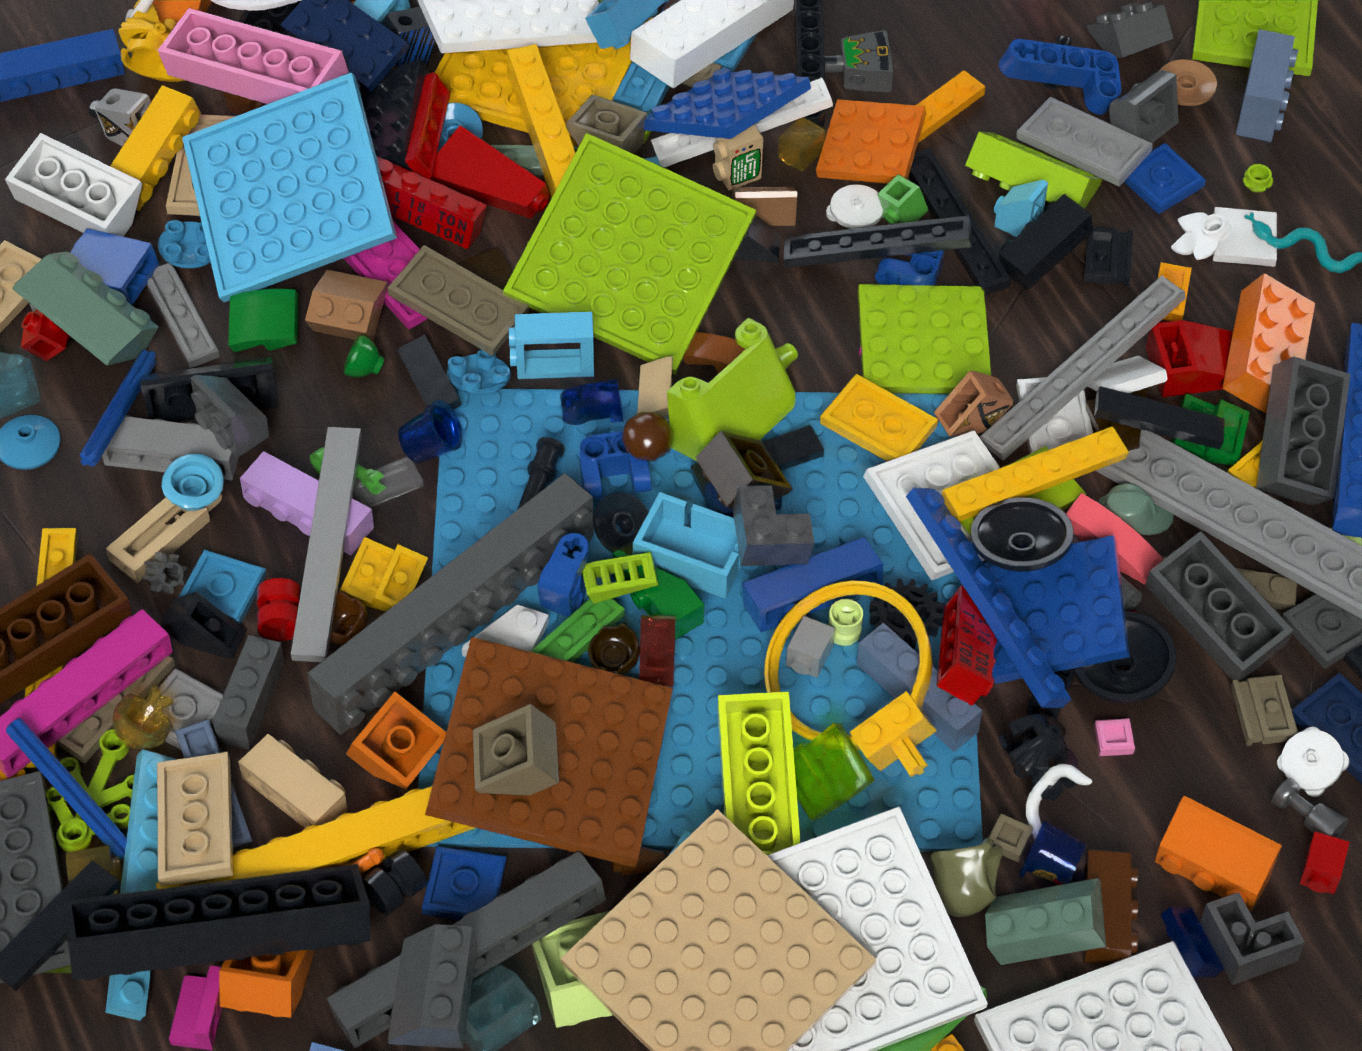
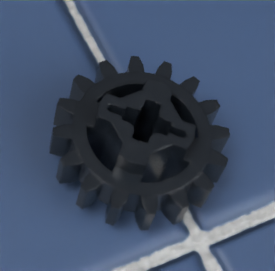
M897 579L895 587L888 582L885 583L884 586L896 591L914 607L923 621L928 638L929 635L936 637L943 621V603L937 602L938 593L932 592L928 594V585L926 583L920 588L916 587L915 579H911L909 585H904L901 579ZM874 597V601L870 602V625H875L876 629L884 623L903 641L909 643L912 649H915L917 638L907 618L890 603Z

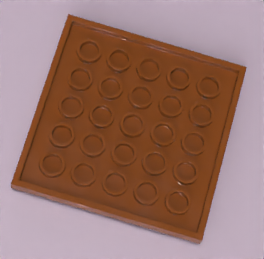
M471 637L425 815L575 853L580 851L583 855L636 867L673 688ZM529 704L556 722L558 784L532 795L487 794L475 791L473 729Z

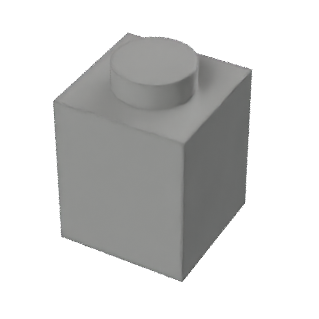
M803 616L787 647L786 666L791 667L799 674H809L818 678L834 646L835 628Z

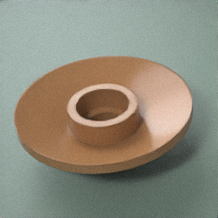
M1179 59L1167 63L1160 69V71H1169L1176 75L1179 105L1196 106L1209 101L1216 92L1217 79L1210 68L1200 62Z

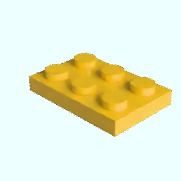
M856 374L820 416V424L888 462L918 451L937 428L938 419Z

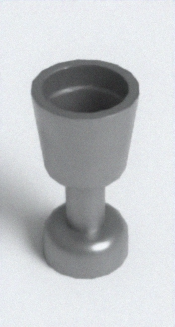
M1288 778L1284 781L1272 797L1271 802L1274 805L1283 809L1289 805L1306 817L1304 826L1313 834L1314 832H1319L1335 838L1342 834L1349 819L1322 803L1314 807L1299 795L1300 785L1294 779Z

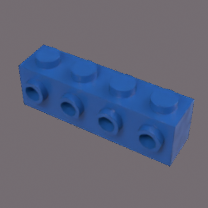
M862 537L828 551L815 554L809 558L808 564L786 565L775 571L743 582L744 607L760 632H764L777 627L795 604L822 587L843 581H867L883 585V563L867 539ZM859 595L834 598L820 604L806 615L830 607L838 600L851 599Z

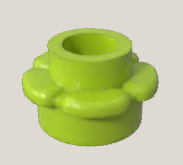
M1254 164L1244 173L1243 183L1251 191L1264 192L1266 188H1270L1273 185L1272 172L1265 165Z

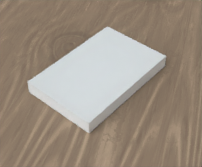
M1046 377L1017 379L1016 388L1019 401ZM1084 389L1027 439L1030 454L1045 446L1050 450L1093 434L1090 417L1086 411Z

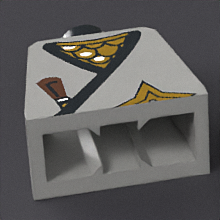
M114 88L101 101L94 100L91 103L89 114L91 117L99 119L103 132L110 141L123 146L151 101L147 94Z

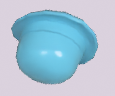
M186 454L177 458L167 467L162 477L161 487L165 497L173 504L186 511H198L217 500L223 490L224 477L221 468L212 458L203 454Z

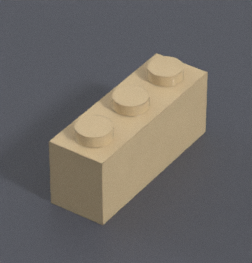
M267 734L238 761L242 779L304 828L334 821L337 817L348 811L345 797L346 791L341 784L334 779L327 780L320 774L319 769L313 762L308 759L303 761L296 756L292 747L284 740L277 741Z

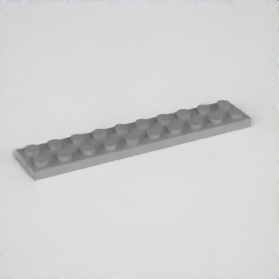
M1141 429L1139 448L1129 451L1125 460L1095 470L1118 484L1131 483L1140 486L1147 495L1152 497L1154 504L1362 619L1361 545L1150 431Z

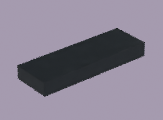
M425 335L397 349L429 412L435 411L443 416L462 406L458 395Z

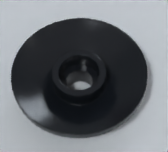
M623 492L608 494L598 502L594 509L593 527L595 534L601 544L610 552L614 553L620 550L633 555V541L649 511L639 499ZM616 524L620 527L621 532L617 529Z

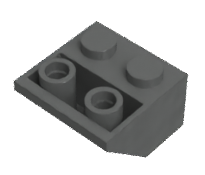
M1152 1L1141 4L1134 2L1121 7L1120 12L1113 14L1111 11L1096 16V22L1086 25L1089 33L1103 51L1110 52L1116 58H1123L1174 39L1164 4L1152 5Z
M194 375L190 378L193 389L191 398L195 403L197 411L195 418L204 430L209 429L215 435L217 442L224 450L229 449L237 457H240L269 437L266 416L227 378Z

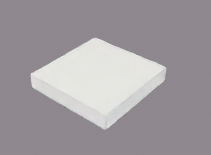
M1215 207L1213 214H1220L1230 222L1231 233L1227 239L1220 242L1218 249L1213 253V261L1275 267L1277 248L1259 239L1252 231V221L1245 219L1244 216H1250V213L1253 212L1254 219L1267 224L1272 230V235L1277 238V212Z
M1135 356L1113 363L1092 381L1088 387L1095 391H1098L1099 386L1124 393H1131L1166 382L1167 374L1166 369L1140 356Z

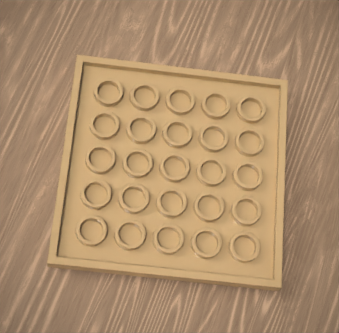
M718 809L561 958V964L650 1051H789L877 961L874 956Z

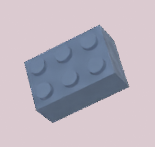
M1259 29L1236 135L1271 142L1274 130H1281L1284 113H1280L1279 110L1286 111L1289 93L1284 91V88L1290 89L1294 73L1293 70L1288 68L1295 66L1298 49H1292L1295 36Z

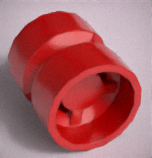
M272 578L259 584L257 588V607L259 610L257 613V630L262 638L276 642L293 639L301 594V587L297 582L287 578Z

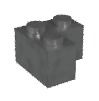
M772 486L738 487L733 504V515L741 566L808 564L814 546L810 513L776 515Z
M1239 892L1207 903L1200 921V925L1232 985L1297 962L1305 944L1289 912L1255 923Z

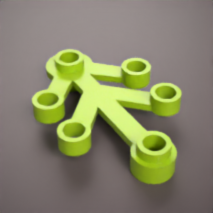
M118 729L108 730L100 737L99 745L103 756L88 788L81 776L79 762L75 758L66 757L60 761L65 768L69 766L75 767L69 773L100 808L126 796L132 798L133 789L129 787L134 783L135 774L128 776L124 782L104 790L116 762L124 758L129 751L127 736ZM113 746H120L119 749L110 750ZM55 787L49 788L46 791L49 809L55 812L61 824L56 834L58 845L61 849L70 853L83 851L91 844L95 833L77 813L75 818L67 807V801ZM54 796H61V799L57 802L50 801ZM118 804L106 815L118 828H126L129 823L130 807L126 804ZM120 813L128 814L124 819L116 818ZM75 834L81 835V836H80L79 838H77V839L70 840V837H71L72 835H75Z

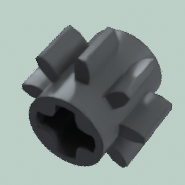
M155 552L154 560L144 562L147 567L142 579L149 580L152 583L150 586L151 591L160 592L163 590L164 593L173 594L174 586L178 584L184 585L182 580L183 571L187 568L177 563L178 555L169 554L166 556L165 553Z

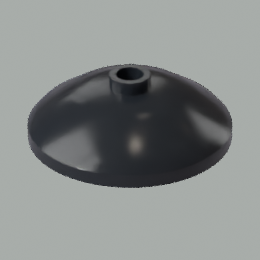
M1026 497L1009 498L989 505L979 512L972 523L971 541L976 552L994 566L1016 572L1036 571L1055 564L1069 552L1073 543V526L1069 517L1060 508L1049 502Z
M1125 611L1130 657L1073 668L1077 679L1083 687L1098 698L1114 703L1140 702L1159 693L1168 684L1174 673L1176 650L1171 636L1157 621L1140 613ZM1127 667L1129 670L1120 671L1118 668Z

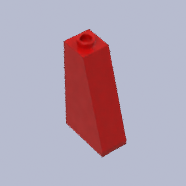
M461 125L436 154L430 180L445 185L484 204L532 219L537 212L543 211L549 202L551 195L545 182Z

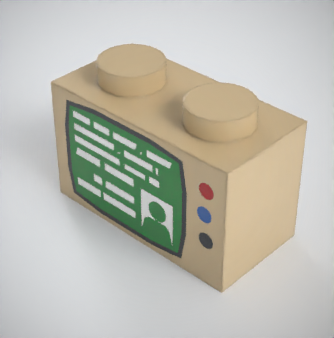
M752 125L731 139L716 138V143L713 144L715 153L713 172L718 181H723L728 191L732 190V187H740L761 179L763 137L755 125Z

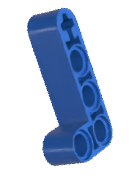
M1015 39L999 60V68L1007 77L1083 88L1086 107L1097 115L1107 113L1112 101L1121 94L1119 64L1116 57L1107 51Z

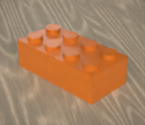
M1265 273L1244 288L1240 294L1222 389L1267 413L1273 365L1291 357L1306 359L1315 303Z

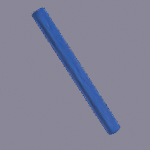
M144 349L137 356L80 452V457L82 458L80 463L82 465L88 464L94 467L99 462L141 390L140 381L142 375L150 374L156 364V354L154 351L148 352Z

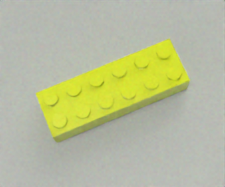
M789 692L718 695L717 713L724 816L766 855L800 844Z

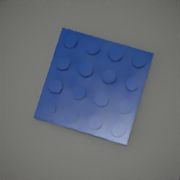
M729 68L719 69L713 72V76L709 79L693 84V88L689 91L673 96L672 101L666 105L653 108L652 113L647 115L645 119L644 130L731 139L811 89L809 77H797L793 73L773 75V72L759 74L752 73L751 70L734 72L730 71Z
M1114 535L1074 543L1061 560L1036 571H1009L994 566L989 562L983 563L993 573L995 582L1002 593L1012 602V608L1018 618L1029 628V634L1037 647L1046 654L1047 662L1054 672L1130 657L1118 548ZM997 639L993 654L996 661L992 669V677L995 683L1023 679Z

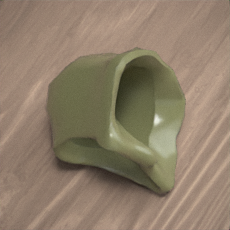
M991 838L984 839L982 844L974 847L938 851L930 855V863L934 872V885L947 914L959 918L972 916L989 906L997 898L995 884L1002 858V849L999 846H993Z

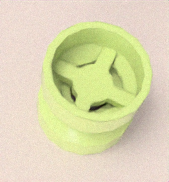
M841 599L831 605L828 625L835 628L834 643L842 646L854 644L861 636L863 609L854 600Z

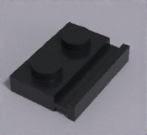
M1093 226V232L1086 237L1083 282L1115 285V282L1124 283V286H1129L1133 242L1132 230H1128V233L1119 232V229Z

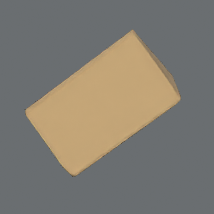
M673 356L640 365L637 414L641 412H655L669 421L667 391L672 386Z

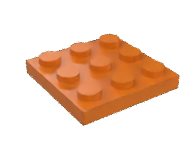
M837 99L816 167L817 177L888 184L899 174L908 180L926 116L925 106Z

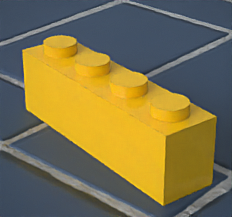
M163 85L110 166L141 181L142 188L136 208L137 211H140L143 204L150 199L155 185L166 174L169 163L175 154L182 149L184 144L182 137L188 135L190 130L197 125L201 115L193 97Z

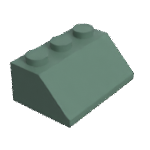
M1099 878L998 896L991 903L985 914L987 948L1000 965L1106 947L1102 890Z

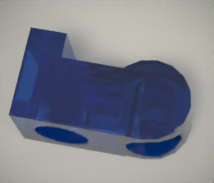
M617 379L568 388L560 394L562 418L567 424L581 425L591 420L610 418L611 423L624 422Z

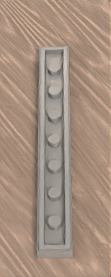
M1161 275L985 431L979 438L986 448L1004 461L1185 300V291Z
M328 427L291 649L292 661L322 662L328 655L362 437L360 428Z

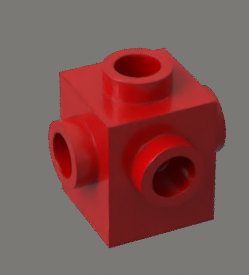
M38 309L34 312H29L22 322V328L24 329L21 341L22 349L47 362L66 348L70 335Z

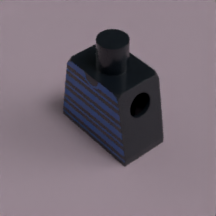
M421 7L387 14L383 25L405 40L410 47L395 66H401L402 64L421 59L428 67L436 41Z

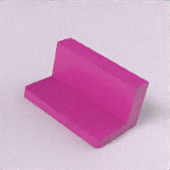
M209 966L207 978L189 975L184 977L169 1036L171 1045L213 1050L223 1008L220 1007L219 970L221 967Z

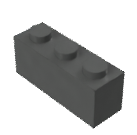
M248 635L213 719L217 742L251 750L285 666L280 642Z

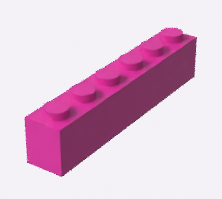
M141 609L135 615L125 618L119 627L106 637L99 638L81 656L71 659L65 668L52 678L41 682L38 688L27 697L16 701L6 713L0 716V770L10 778L31 762L6 733V728L10 723L21 718L47 748L51 747L173 653L169 634Z

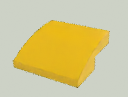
M364 537L339 592H343L353 599L358 598L366 607L387 612L414 591L428 557L399 544L393 550Z

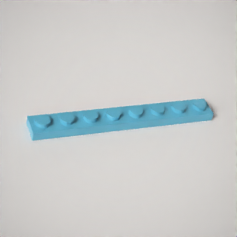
M144 749L137 754L120 894L156 890L155 883L159 882L157 762L175 760V758ZM151 970L136 972L131 975H111L109 978L105 1013L138 1021L145 1017Z

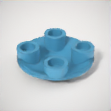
M172 220L165 225V231L158 240V250L165 261L180 268H198L211 262L202 222Z
M479 350L477 354L450 358L448 360L447 377L451 384L460 390L471 393H488L504 387L511 378V371L506 363L496 358V353L492 356L483 350Z

